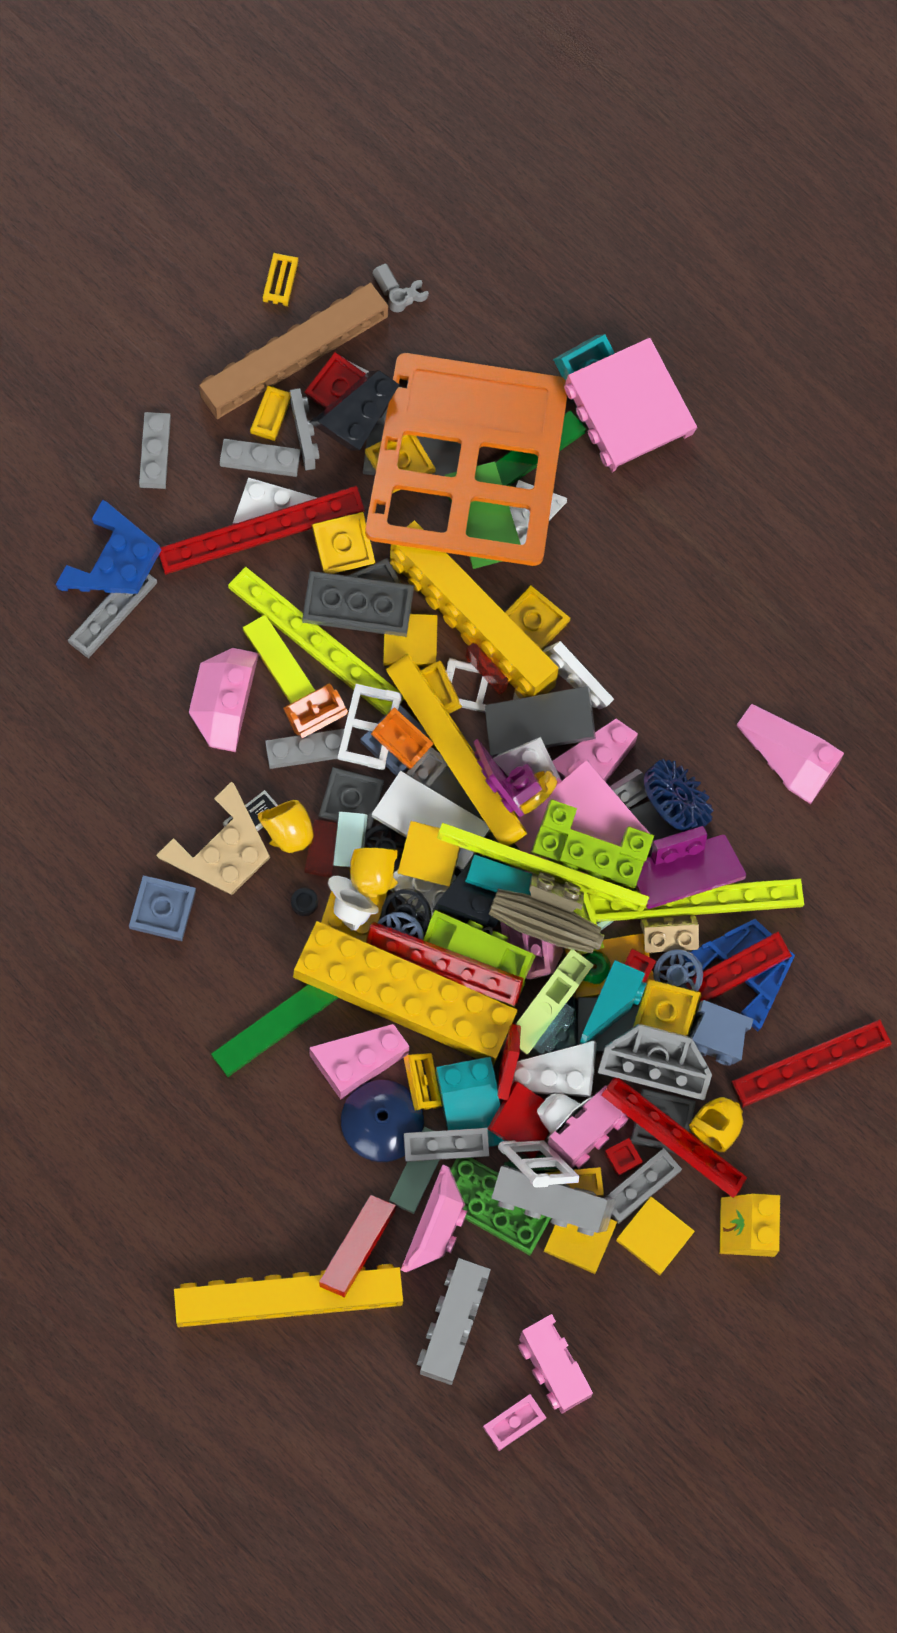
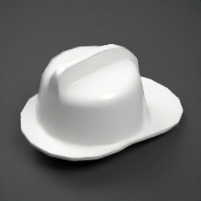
M341 876L329 878L328 885L336 896L334 914L351 930H357L360 925L367 922L371 914L379 912V908L369 897H365L352 886L350 879Z
M557 1093L547 1097L537 1109L541 1122L550 1132L547 1138L549 1139L571 1116L578 1113L592 1097L581 1104L565 1094Z

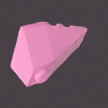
M753 704L750 705L737 723V727L753 747L759 750L768 761L767 764L770 768L775 770L781 777L787 789L809 804L813 802L839 765L844 754L822 738Z

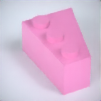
M615 719L595 732L596 739L580 742L552 762L562 781L570 775L567 770L578 760L582 763L588 760L603 780L607 782L635 745L638 733L618 719Z
M392 1024L309 1048L310 1057L341 1100L409 1054V1045L395 1025Z
M604 1086L574 1117L571 1116L558 1133L555 1131L549 1137L548 1145L572 1169L575 1166L580 1169L589 1160L590 1156L588 1153L594 1147L599 1150L609 1140L607 1134L613 1128L618 1131L629 1120L626 1114L601 1096L607 1086Z
M551 1314L522 1331L519 1339L521 1344L518 1345V1348L525 1360L530 1358L535 1367L532 1372L540 1385L544 1383L549 1393L546 1396L554 1410L558 1408L562 1414L589 1399L593 1392L577 1361H574L569 1353L565 1338H561L553 1323L556 1321Z

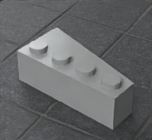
M501 1166L491 1198L498 1200V1206L514 1210L516 1206L525 1209V1215L537 1219L544 1215L552 1218L550 1223L567 1228L569 1223L578 1226V1232L593 1236L594 1232L607 1231L616 1202L615 1198L608 1196L606 1198L597 1197L592 1191L569 1188L570 1186L567 1184L534 1187L519 1169L509 1166Z
M458 1258L455 1270L449 1269L444 1284L449 1286L446 1296H440L435 1312L440 1313L437 1323L431 1322L426 1336L427 1339H430L428 1349L421 1350L417 1365L421 1366V1375L452 1385L491 1269Z

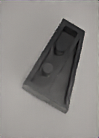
M380 370L369 371L309 423L350 451L360 450L400 384Z
M478 853L475 854V855H477V856H480V857H483V858H486V859H489V860H492V861H495V862H498V863H501V864H504V865H508V864H506V863L497 861V860H495V859L486 857V856H484V855H481V854H478ZM471 859L438 900L432 912L434 913L436 910L465 924L471 920L485 927L490 917L489 911L496 892L465 882L472 862Z

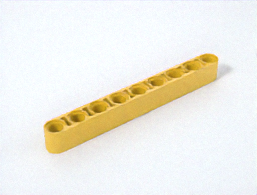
M404 655L386 669L387 673L497 841L510 847L527 835V831L514 811L510 813L502 803V798L498 792L494 793L487 784L486 777L481 771L482 768L477 762L478 759L473 753V749L410 655Z

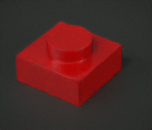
M631 949L624 964L644 972L645 975L642 982H646L656 960Z
M630 1138L604 1152L618 1177L643 1163Z

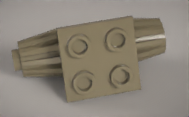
M540 872L539 874L532 873L529 887L531 895L503 889L497 890L489 915L511 928L558 947L592 953L594 949H600L604 939V934L600 933L601 927L574 912L576 908L582 909L584 892L580 890L581 888L571 882L562 884L554 881L555 877Z

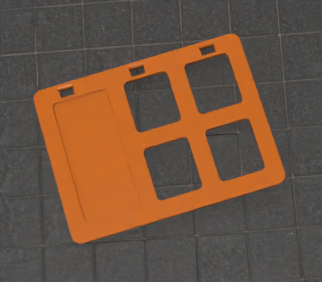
M410 353L400 354L396 360L393 380L398 384L400 379L408 380L407 388H397L388 403L365 528L366 537L374 542L530 566L539 565L544 557L567 394L564 386L566 385V380L560 376ZM404 435H413L460 443L461 450L456 476L446 477L399 469L397 464L402 437ZM388 440L397 442L396 450H387ZM485 446L537 455L538 464L534 487L532 489H524L476 481L475 472L479 449ZM401 489L450 497L452 504L447 531L440 533L388 524L387 520L393 490ZM479 501L528 509L530 517L525 544L518 545L468 537L466 535V527L471 502ZM377 504L386 506L384 514H375Z

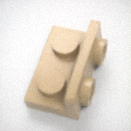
M695 915L640 919L646 953L668 952L671 950H697L699 948V924Z

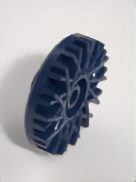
M662 759L650 767L644 775V788L651 804L666 822L682 832L701 826L705 827L712 821L713 816L710 814L714 811L711 808L712 805L706 803L710 796L705 794V790L701 792L696 789L701 782L695 781V776L687 780L686 773L689 771L688 769L684 770L682 765L676 768V761L671 762L667 760L665 762Z

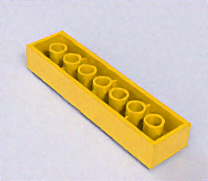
M415 520L407 526L408 528L423 530ZM391 544L390 564L393 569L399 574L403 573L408 578V583L414 585V590L416 592L420 591L426 597L425 600L428 605L434 610L438 609L444 615L445 622L451 628L456 627L461 633L464 642L470 647L473 645L479 651L480 658L487 665L492 664L498 670L499 678L505 683L509 682L515 688V693L520 699L547 694L555 687L559 667L446 552Z
M318 921L315 923L293 974L295 979L335 995L340 999L476 1059L491 1057L492 1065H494L508 1034L509 1027L518 1011L511 1006Z

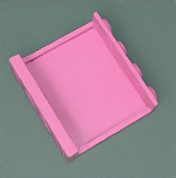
M651 338L569 374L566 379L565 392L569 399L575 401L579 419L582 422H586L589 428V438L593 444L598 445L601 451V461L605 467L609 466L611 472H614L618 466L683 436L685 439L693 435L697 429V425Z
M578 760L567 770L570 773L569 776L563 781L559 777L556 779L555 789L540 806L521 817L516 815L527 831V835L515 844L521 851L531 854L548 802L551 799L577 808L571 826L572 830L620 846L627 827L651 833L591 766L590 762L586 760L582 763Z

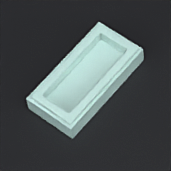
M339 812L333 865L350 867L354 849L364 848L367 814Z

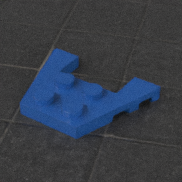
M102 500L92 521L95 525L112 530L113 533L91 573L66 565L56 586L61 591L79 589L81 592L104 590L105 593L138 594L160 554L161 548L108 502Z
M753 919L725 933L724 936L701 945L700 948L690 953L701 962L702 970L704 971L717 957L724 961L772 934L756 919ZM791 951L792 957L745 981L758 996L741 1014L754 1019L752 1027L757 1032L761 1029L795 957ZM683 955L685 964L692 962L691 959ZM690 966L689 968L693 971L695 966Z

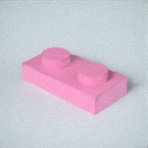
M529 1394L485 1424L483 1429L498 1451H500L544 1421L546 1416L531 1394Z

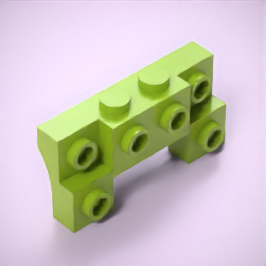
M551 799L548 802L531 854L562 864V866L588 873V875L601 880L605 879L631 889L636 888L654 835L627 827L620 846L572 830L571 826L577 808Z
M434 911L424 941L524 978L520 991L521 994L526 983V976L536 957L533 953L506 942L508 937L496 931H493L492 935L483 932L484 926L469 920L465 924L439 911Z

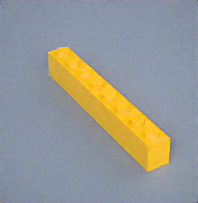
M382 1264L377 1266V1270L367 1271L365 1267H362L345 1298L319 1287V1281L326 1270L321 1271V1275L310 1276L309 1272H298L292 1274L293 1278L281 1279V1275H268L262 1281H253V1278L245 1277L236 1279V1283L225 1284L224 1280H214L208 1282V1286L197 1287V1283H184L180 1285L179 1289H174L176 1323L178 1327L403 1306L400 1267L394 1268L393 1264Z

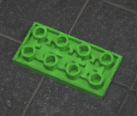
M495 462L476 466V481L502 485ZM457 472L445 474V476L455 477ZM479 501L471 502L466 527V535L468 537L521 545L509 506ZM469 556L473 569L502 562Z
M473 1158L456 1159L450 1170L465 1203L463 1210L467 1211L465 1220L530 1256L551 1218L541 1215L540 1219L525 1215V1209L515 1206L514 1210H509L498 1206L499 1201L491 1198L499 1173Z

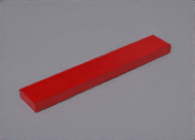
M376 922L370 924L366 943L476 992L513 1006L517 1003L524 978Z
M879 1019L735 1079L731 1084L743 1108L887 1048L892 1043Z
M614 1077L601 1094L602 1097L732 1198L738 1194L747 1179L744 1174L620 1078Z

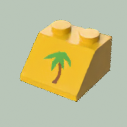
M746 1194L738 1195L734 1198L731 1196L722 1197L720 1206L719 1254L775 1257L779 1252L780 1195Z

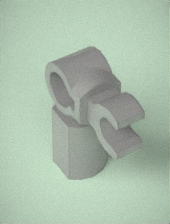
M387 264L376 267L372 272L384 295H388L387 305L393 312H402L413 301L423 302L428 298V291L423 293L416 291L422 287V280L414 281L410 288H399V284Z

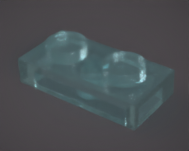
M566 1003L534 1045L533 1049L540 1054H543L545 1050L550 1053L559 1041L555 1037L561 1028L566 1031L574 1021L575 1017L572 1013L575 1009Z

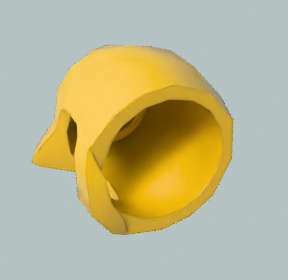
M299 800L287 801L272 809H266L258 813L261 825L272 838L269 843L270 845L279 847L284 852L293 853L302 851L312 842L314 835L311 820Z
M383 848L354 849L350 861L352 886L359 893L369 898L384 895L388 890L394 888L398 884L393 878L394 862L397 859L398 850Z
M724 1097L716 1098L699 1110L689 1124L692 1133L707 1146L718 1152H725L740 1134L744 1122L743 1111L738 1102H733Z

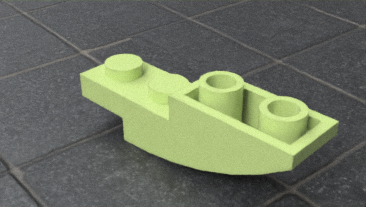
M571 949L515 1024L521 1026L520 1050L525 1054L531 1051L594 965L575 950Z

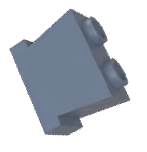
M701 1001L695 1014L697 1018L689 1034L701 1055L706 1056L707 1054L715 1057L716 1062L727 1066L742 1060L745 1032L751 1029L754 1019L708 1001Z

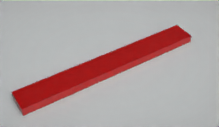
M354 486L160 547L161 552L159 556L166 575L312 529L311 524L365 512L358 487Z

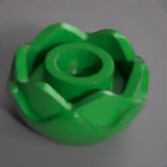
M600 951L583 954L582 956L597 966L596 969H590L583 981L593 984L602 983L611 970L610 960Z

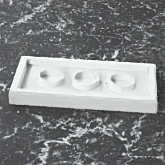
M402 771L399 772L372 813L373 818L406 838L411 821L440 828L441 824L445 823L484 838L490 832L485 821ZM461 848L456 868L463 871L473 858L475 852Z

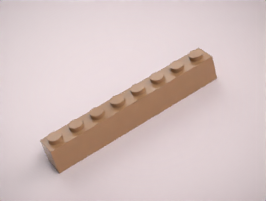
M372 283L366 286H359L353 290L351 295L344 299L335 300L329 308L322 312H315L310 316L309 320L301 325L295 324L287 333L270 339L259 350L254 349L237 363L232 362L228 364L217 375L206 377L199 385L200 396L216 419H219L266 391L267 386L272 387L386 319L388 317V305Z

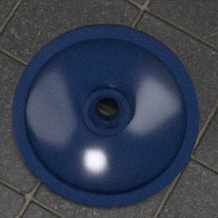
M376 1080L361 1085L351 1093L342 1109L341 1128L347 1144L359 1156L370 1161L390 1162L404 1157V1133L423 1131L424 1116L422 1109L414 1110L410 1090L394 1081ZM379 1113H386L388 1118L385 1121L379 1120L377 1117Z

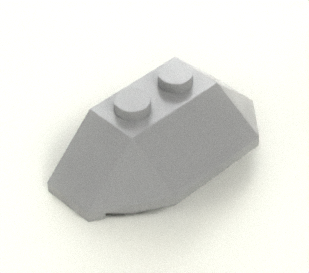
M637 1024L605 1045L598 1068V1073L701 1100H705L712 1073L692 1037L642 1024Z

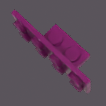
M476 739L473 743L477 750L473 753L478 759L477 762L482 768L481 771L486 777L487 784L494 793L498 792L502 798V803L510 813L515 811L519 817L523 816L524 812L520 805L542 790L533 769L527 763L523 767L518 766L513 769L509 777H507L482 743Z
M701 826L653 841L651 857H648L643 863L636 888L640 894L649 897L646 907L651 909L746 878V872L727 837L719 835L707 839V832Z

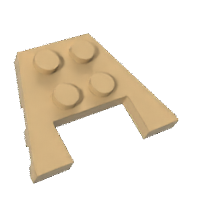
M231 782L214 799L233 819L195 857H192L174 838L156 856L160 860L233 895L270 859V855L236 786Z

